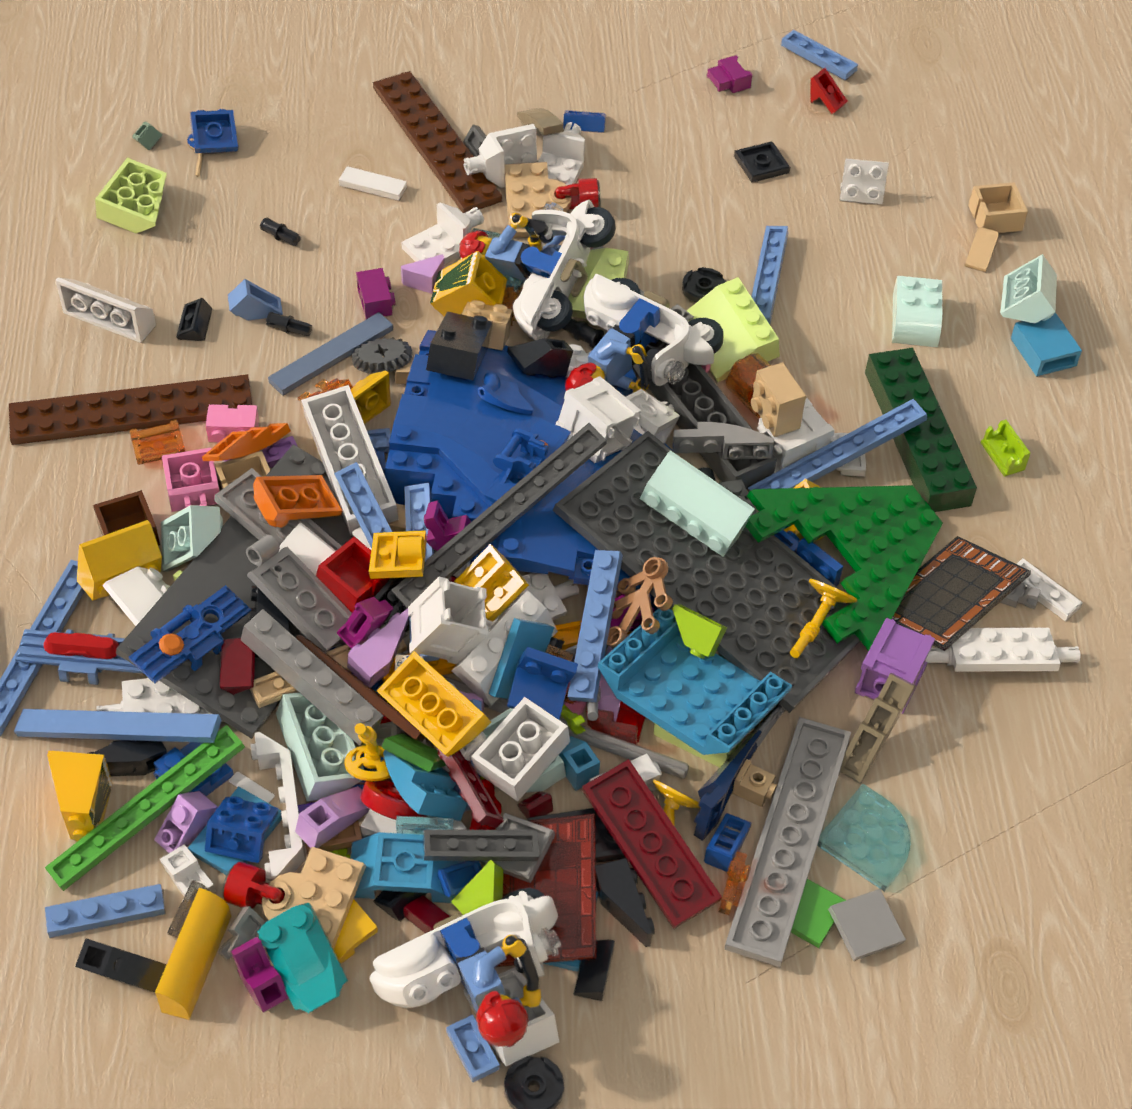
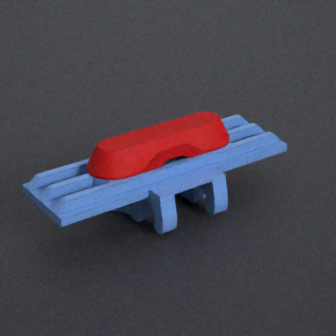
M25 629L15 658L16 662L59 666L58 673L61 682L70 681L69 672L86 673L88 675V682L92 685H98V672L101 673L103 670L143 673L138 667L116 654L117 647L125 638H116L115 634L112 633L106 636L74 633V630L69 629L66 630V633Z

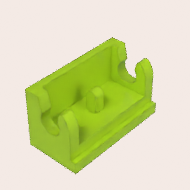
M1006 419L1000 421L996 431H994L992 426H989L980 443L1003 476L1024 471L1031 453Z

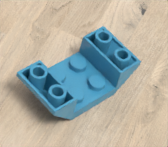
M378 832L352 842L350 859L366 865L354 898L375 899L376 890L431 893L432 902L452 903L451 901L457 895L451 897L444 895L437 876L438 870L464 861H424L423 835Z

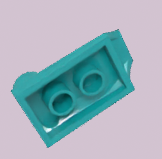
M310 903L294 906L262 925L257 931L259 939L265 947L275 970L280 974L285 991L296 1011L300 1009L309 1014L340 996L343 984L349 980Z

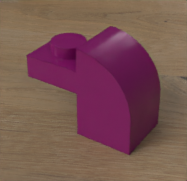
M438 501L429 502L426 514L424 515V524L429 529L427 543L438 551L471 523L469 517L464 515L448 519Z
M258 937L231 951L243 984L263 1013L289 998L280 974L271 965L262 942Z

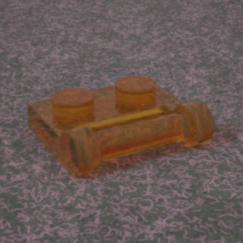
M177 420L170 421V424L143 430H129L138 465L162 460L163 455L185 452Z

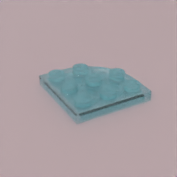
M862 784L823 830L817 846L885 892L907 861L911 837L908 825L900 811L887 799Z

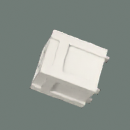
M602 377L594 378L593 381L565 392L564 404L559 420L556 421L555 425L571 431L567 440L590 423L607 441V444L590 458L591 461L594 463L601 460L604 461L606 456L619 450H624L632 443L630 437L634 426H638L641 410Z
M808 398L805 400L801 427L798 430L774 437L770 430L765 428L762 418L759 419L757 427L759 432L774 439L772 454L777 459L774 473L830 444L831 437L834 436V428L815 410Z
M438 577L408 607V616L411 617L412 642L409 644L410 654L415 651L418 655H429L446 659L449 663L458 664L489 636L485 617L486 589L478 586L473 588L450 582L447 578Z

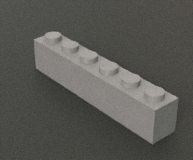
M262 609L244 625L241 641L359 746L363 742L355 732V726L358 723L370 726L375 731L379 728L383 715L266 611Z

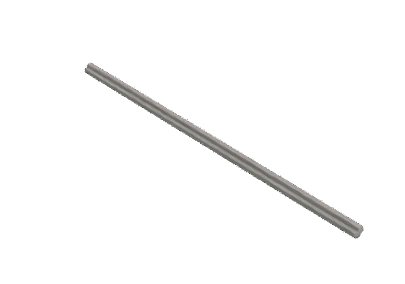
M342 640L334 647L338 648L346 643ZM441 675L448 682L453 683L457 690L465 693H474L465 683ZM499 698L491 707L484 702V707L500 713L510 709L507 706L508 699ZM560 718V721L567 725L566 720ZM583 725L581 726L586 731L575 735L568 726L569 737L572 736L586 741L588 745L629 760H634L648 754L651 761H655L662 772L682 779L688 773V763Z

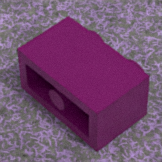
M383 268L356 272L357 289L365 319L378 312L384 317L391 316L392 306H395L396 302L394 292H389L391 290L389 276L385 277Z

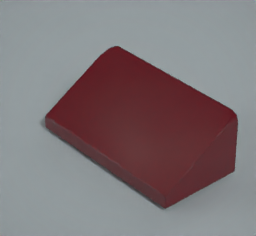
M241 638L225 639L221 650L220 688L233 695L254 687L255 652L244 644Z
M424 895L403 908L404 917L425 934L434 930L436 923L450 917Z

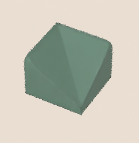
M145 121L132 135V138L147 150H150L162 137V134Z

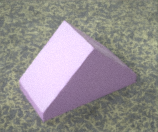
M441 254L401 266L402 284L433 294L437 274L445 268L444 255Z

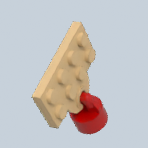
M547 162L504 164L509 226L511 225L510 216L513 213H519L521 216L532 219V213L536 210L567 212L568 209H574L587 200H591L594 207H601L600 184L597 178L578 179V183L566 185L559 180L548 179ZM517 227V233L513 238L529 237L530 235L525 228Z
M311 847L301 873L288 872L281 874L268 884L265 883L266 873L264 869L240 861L230 868L224 881L222 894L226 903L240 908L250 906L253 909L257 904L262 905L268 920L294 906L310 903L334 949L366 865L350 858Z

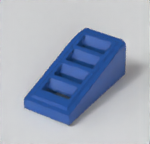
M726 813L706 848L704 862L729 872L752 823ZM729 826V827H731V828H734V829H736V830H739L740 833H739V832H736V831H734V830H731V829H729V828H726V827Z

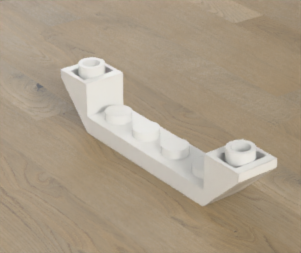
M255 732L256 743L250 744L252 760H258L260 770L276 768L277 780L283 779V786L278 787L280 804L286 803V810L281 811L283 828L289 827V834L284 835L286 849L269 851L270 862L264 863L266 879L274 880L281 874L297 870L305 860L302 839L295 832L299 813L290 750L263 733Z

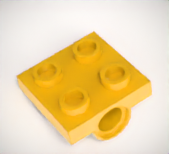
M426 531L374 533L369 566L370 579L423 577L427 543Z

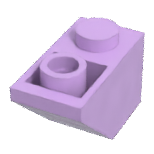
M200 791L178 794L154 840L168 853L184 844L187 847L205 828L207 821L218 807Z

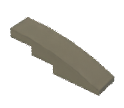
M535 108L517 112V117L524 126L534 124L537 135L542 134L546 136L564 132L563 123L549 110Z
M894 673L889 674L879 696L875 698L864 721L860 723L844 755L840 772L859 783L863 781L894 728L916 685Z

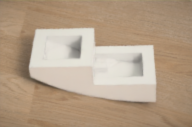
M185 844L160 858L165 870L191 906L199 888L212 893L216 892L214 884L200 868L198 860Z

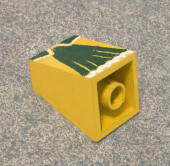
M477 251L438 272L430 304L444 317L447 311L462 314L467 302L473 300L482 301L485 305L490 306L502 305L507 278Z
M48 751L47 757L60 811L70 839L78 842L104 821L113 784L104 755Z

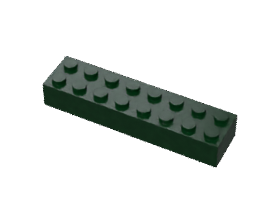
M913 347L869 354L865 375L882 414L884 415L912 399L927 414L926 421L893 438L914 488L934 512L972 506L977 486Z

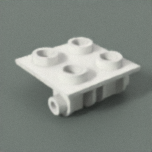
M845 159L843 180L840 186V201L883 204L889 162Z

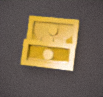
M489 545L455 580L457 584L473 588L478 586L486 589L485 617L492 622L529 586L519 572L493 545Z
M353 899L334 948L340 964L355 954L354 949L378 932L376 924L355 899Z

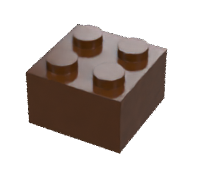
M142 490L93 505L102 536L148 520L151 523L158 546L160 545L157 527Z

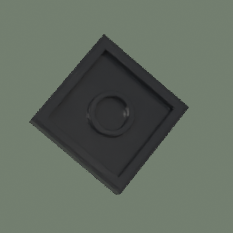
M773 141L734 151L735 159L751 183L790 173L791 167Z

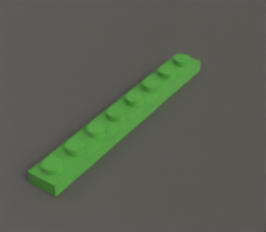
M225 725L217 732L214 743H202L49 863L45 869L63 891L171 807L178 794L190 792L245 748L244 744L229 726Z

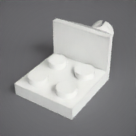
M567 123L564 132L543 136V152L538 162H547L548 179L559 180L566 185L576 183L584 166L585 139L580 136L581 128L575 123L571 130L572 123Z
M534 124L489 133L479 148V155L472 158H464L466 174L469 176L483 172L488 180L500 188H504V164L537 163L536 127Z
M438 203L437 225L403 241L402 249L415 262L443 254L445 264L460 257V241L466 234L471 232L473 227L484 222L483 215L476 207L466 213H462L458 208Z
M642 389L626 396L628 400L641 410L638 426H634V429L642 435L649 431L665 444L680 417L675 412L673 405L667 406L669 402H660Z

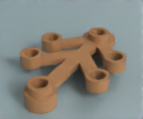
M657 557L649 558L644 563L642 572L629 579L624 578L619 582L618 591L625 595V597L614 602L612 619L619 618L623 613V609L627 607L629 609L619 627L614 626L609 629L607 645L612 649L628 636L627 633L640 609L643 619L641 623L642 629L649 634H654L658 631L660 623L653 617L649 595L653 586L656 593L654 599L655 606L662 611H666L673 603L672 598L666 594L664 577L668 573V563L664 559ZM643 583L641 588L635 591L636 586Z

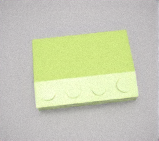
M739 277L718 285L687 310V312L694 316L693 319L710 318L718 322L723 329V345L714 354V363L710 367V372L716 382L780 357L779 338Z

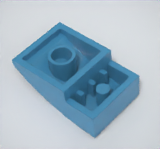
M384 750L383 755L390 777L402 798L415 812L427 816L461 821L468 803L454 790L456 782L451 779L449 772L442 767L427 772Z

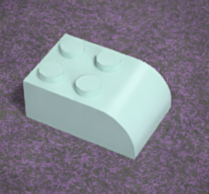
M897 276L893 292L892 343L938 347L942 327V280Z

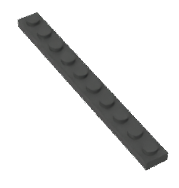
M590 423L585 425L427 559L424 563L423 577H406L392 589L393 594L408 609L438 577L449 579L607 444L606 439Z

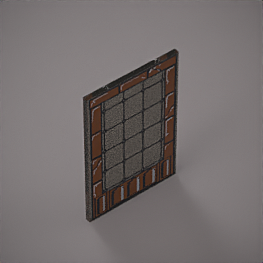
M957 536L918 569L892 619L896 624L924 636L925 634L931 635V637L935 638L933 646L946 651L1031 575V571Z

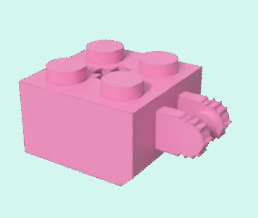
M211 448L162 456L172 512L183 510L190 505L209 506L217 504L214 498L215 494L219 492L214 461H203L202 456Z

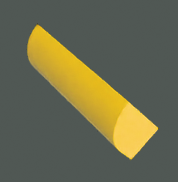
M199 888L155 991L162 1013L187 1020L191 1018L232 917L229 905L221 897L205 889Z

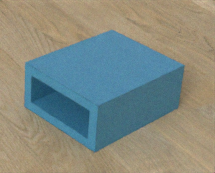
M1056 313L1048 320H1040L1037 323L1026 321L1015 323L1011 340L1036 377L1077 366L1082 350Z

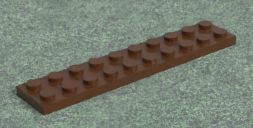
M411 71L373 82V89L462 213H466L474 207L479 210L502 202V194L493 182L486 178L483 172L469 176L466 174L464 158H472L474 156Z
M246 374L9 403L11 445L203 422L207 420L209 405H228L229 409H237L238 405H252L249 376Z

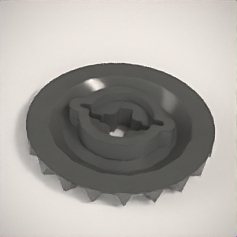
M385 337L383 339L376 338L375 341H368L367 344H361L360 348L355 349V352L352 354V362L357 370L373 374L385 370L391 372L405 366L411 360L413 353L408 342L402 339L395 340L394 337L390 339Z

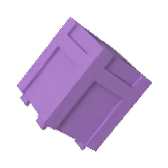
M886 618L862 663V674L855 693L875 700L879 696L890 673L896 674L917 687L927 667L928 662H926V658L934 644L935 638L926 634L924 636L896 624L893 619ZM915 689L913 690V692H912V694H911V696H910V698H909V700H908L906 706L904 707V709H903V711H902V714L904 713V711H905V709H906V707H907V705H908V703H909V701H910V699H911V697H912V695H913Z

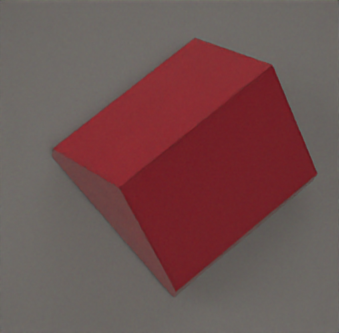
M540 791L519 802L517 805L526 819L544 816L554 811L551 794Z

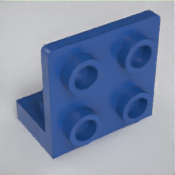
M805 538L800 540L796 554L833 585L838 586L843 565L813 542L809 544Z
M527 647L518 660L507 706L514 709L526 697L560 720L567 686L576 674L578 664Z
M236 796L225 797L207 821L205 852L259 863L263 856L265 832L278 815L279 808L264 802L254 803L245 801Z

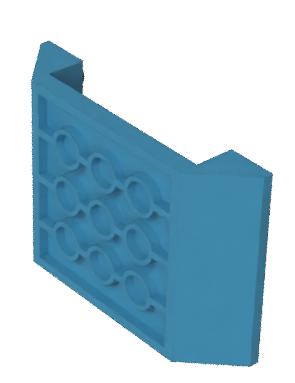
M658 608L653 613V617L660 623L656 633L649 634L642 629L641 625L638 626L598 663L599 670L617 699L702 755L730 752L783 699L793 686L772 672L759 681L716 653L711 657L705 656L704 659L691 654V648L684 645L673 610L670 608L666 611Z

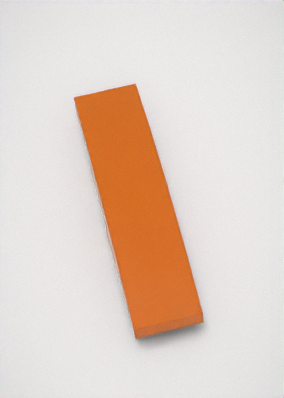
M273 423L267 427H253L248 431L231 432L204 454L202 459L203 461H223L241 458L276 443L291 432L288 423Z

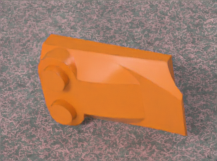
M322 475L256 477L253 483L254 500L265 520L273 527H285L289 520L342 515L343 510Z

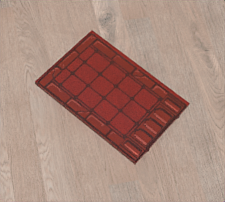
M595 815L529 820V822L554 830L556 835L531 883L503 873V897L518 889L532 888L539 890L544 896H550L553 899L558 918L549 932L543 935L550 947V951L546 950L548 959L543 963L597 959ZM509 953L506 955V960L495 967L515 966V959Z

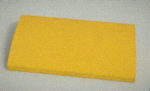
M415 651L377 690L383 698L447 757L470 743L491 723L483 712Z

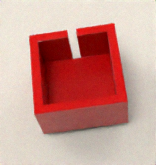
M355 536L319 564L316 577L351 613L355 610V605L358 602L375 597L390 579H370L371 550Z

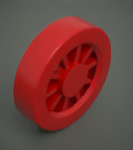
M385 779L365 782L360 799L369 809L385 817L407 823H420L426 820L427 815L418 814L406 803L392 780Z

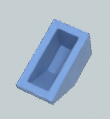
M244 279L228 294L229 310L234 315L240 316L247 321L265 319L269 312L279 315L283 314L281 298L247 279Z

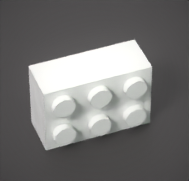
M524 697L471 756L474 769L483 778L516 801H519L569 744L568 726Z

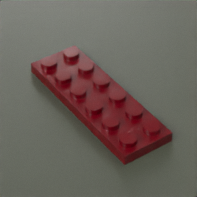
M629 759L582 786L584 795L631 866L635 869L637 875L673 929L721 901V894Z

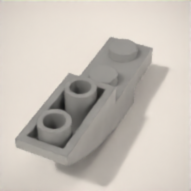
M697 422V429L674 430L672 448L674 453L722 452L723 459H765L772 457L774 439L763 433L737 425Z

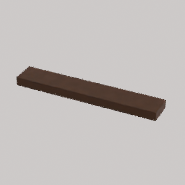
M302 635L296 636L298 641L374 708L412 738L423 742L426 737L388 701L308 638Z

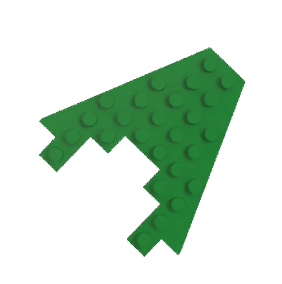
M913 485L753 489L747 495L759 512L750 517L746 528L758 543L794 525L809 544L827 535L854 569L855 573L846 577L840 584L848 594L858 599L857 602L827 617L822 622V625L837 644L855 634L868 651L885 619H892L943 524Z

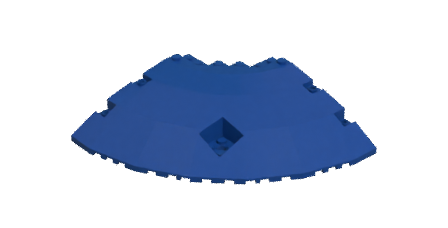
M427 330L419 346V355L415 354L405 392L401 396L394 420L385 466L386 480L396 504L405 505V486L429 483L431 487V502L438 501L448 519L467 515L472 522L495 503L485 499L486 493L502 472L501 469L494 465L493 459L496 455L501 454L511 440L515 429L530 432L539 418L556 424L565 400L567 377L557 376L553 378L544 374H536L534 376L524 374L507 353V349L510 347L507 345L504 346L503 350L487 349L474 380L427 371L430 343L437 332ZM487 372H494L500 380L518 383L519 392L534 409L532 415L513 412L480 398L478 388L484 385L485 374ZM633 429L630 437L632 443L642 436L635 429ZM521 444L510 458L516 459L518 456L523 458L526 453L520 451ZM623 450L606 456L604 461L601 460L597 463L588 459L489 545H493L517 571L540 574L553 572L569 576V579L574 580V584L589 585L591 569L588 570L585 567L592 568L595 550L598 549L553 511V508L557 502ZM513 478L511 482L517 484L522 479ZM486 546L481 552H479L475 557H473V558L470 560V564H471L488 546ZM620 569L618 584L622 579L630 578L622 569ZM637 585L635 591L639 590L641 586ZM649 593L651 606L656 611L658 607L654 604L655 598Z

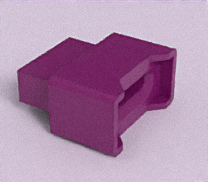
M737 55L718 60V66L707 69V78L713 82L718 92L729 89L732 93L751 88L752 73L743 69L737 61Z
M375 597L358 602L355 605V610L347 622L339 628L337 634L351 649L357 644L362 645L368 640L369 635L374 630L382 627L394 608L386 600L379 602Z

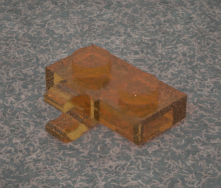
M737 851L734 861L732 860L729 864L727 871L728 880L719 907L720 913L730 915L732 905L738 907L743 891L738 889L739 883H745L751 871V867L745 865L748 854Z

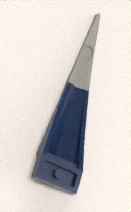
M780 704L773 709L698 790L700 798L699 807L701 809L694 820V823H696L694 836L701 841L718 825L733 792L735 779L746 759L751 760L770 729L786 710Z

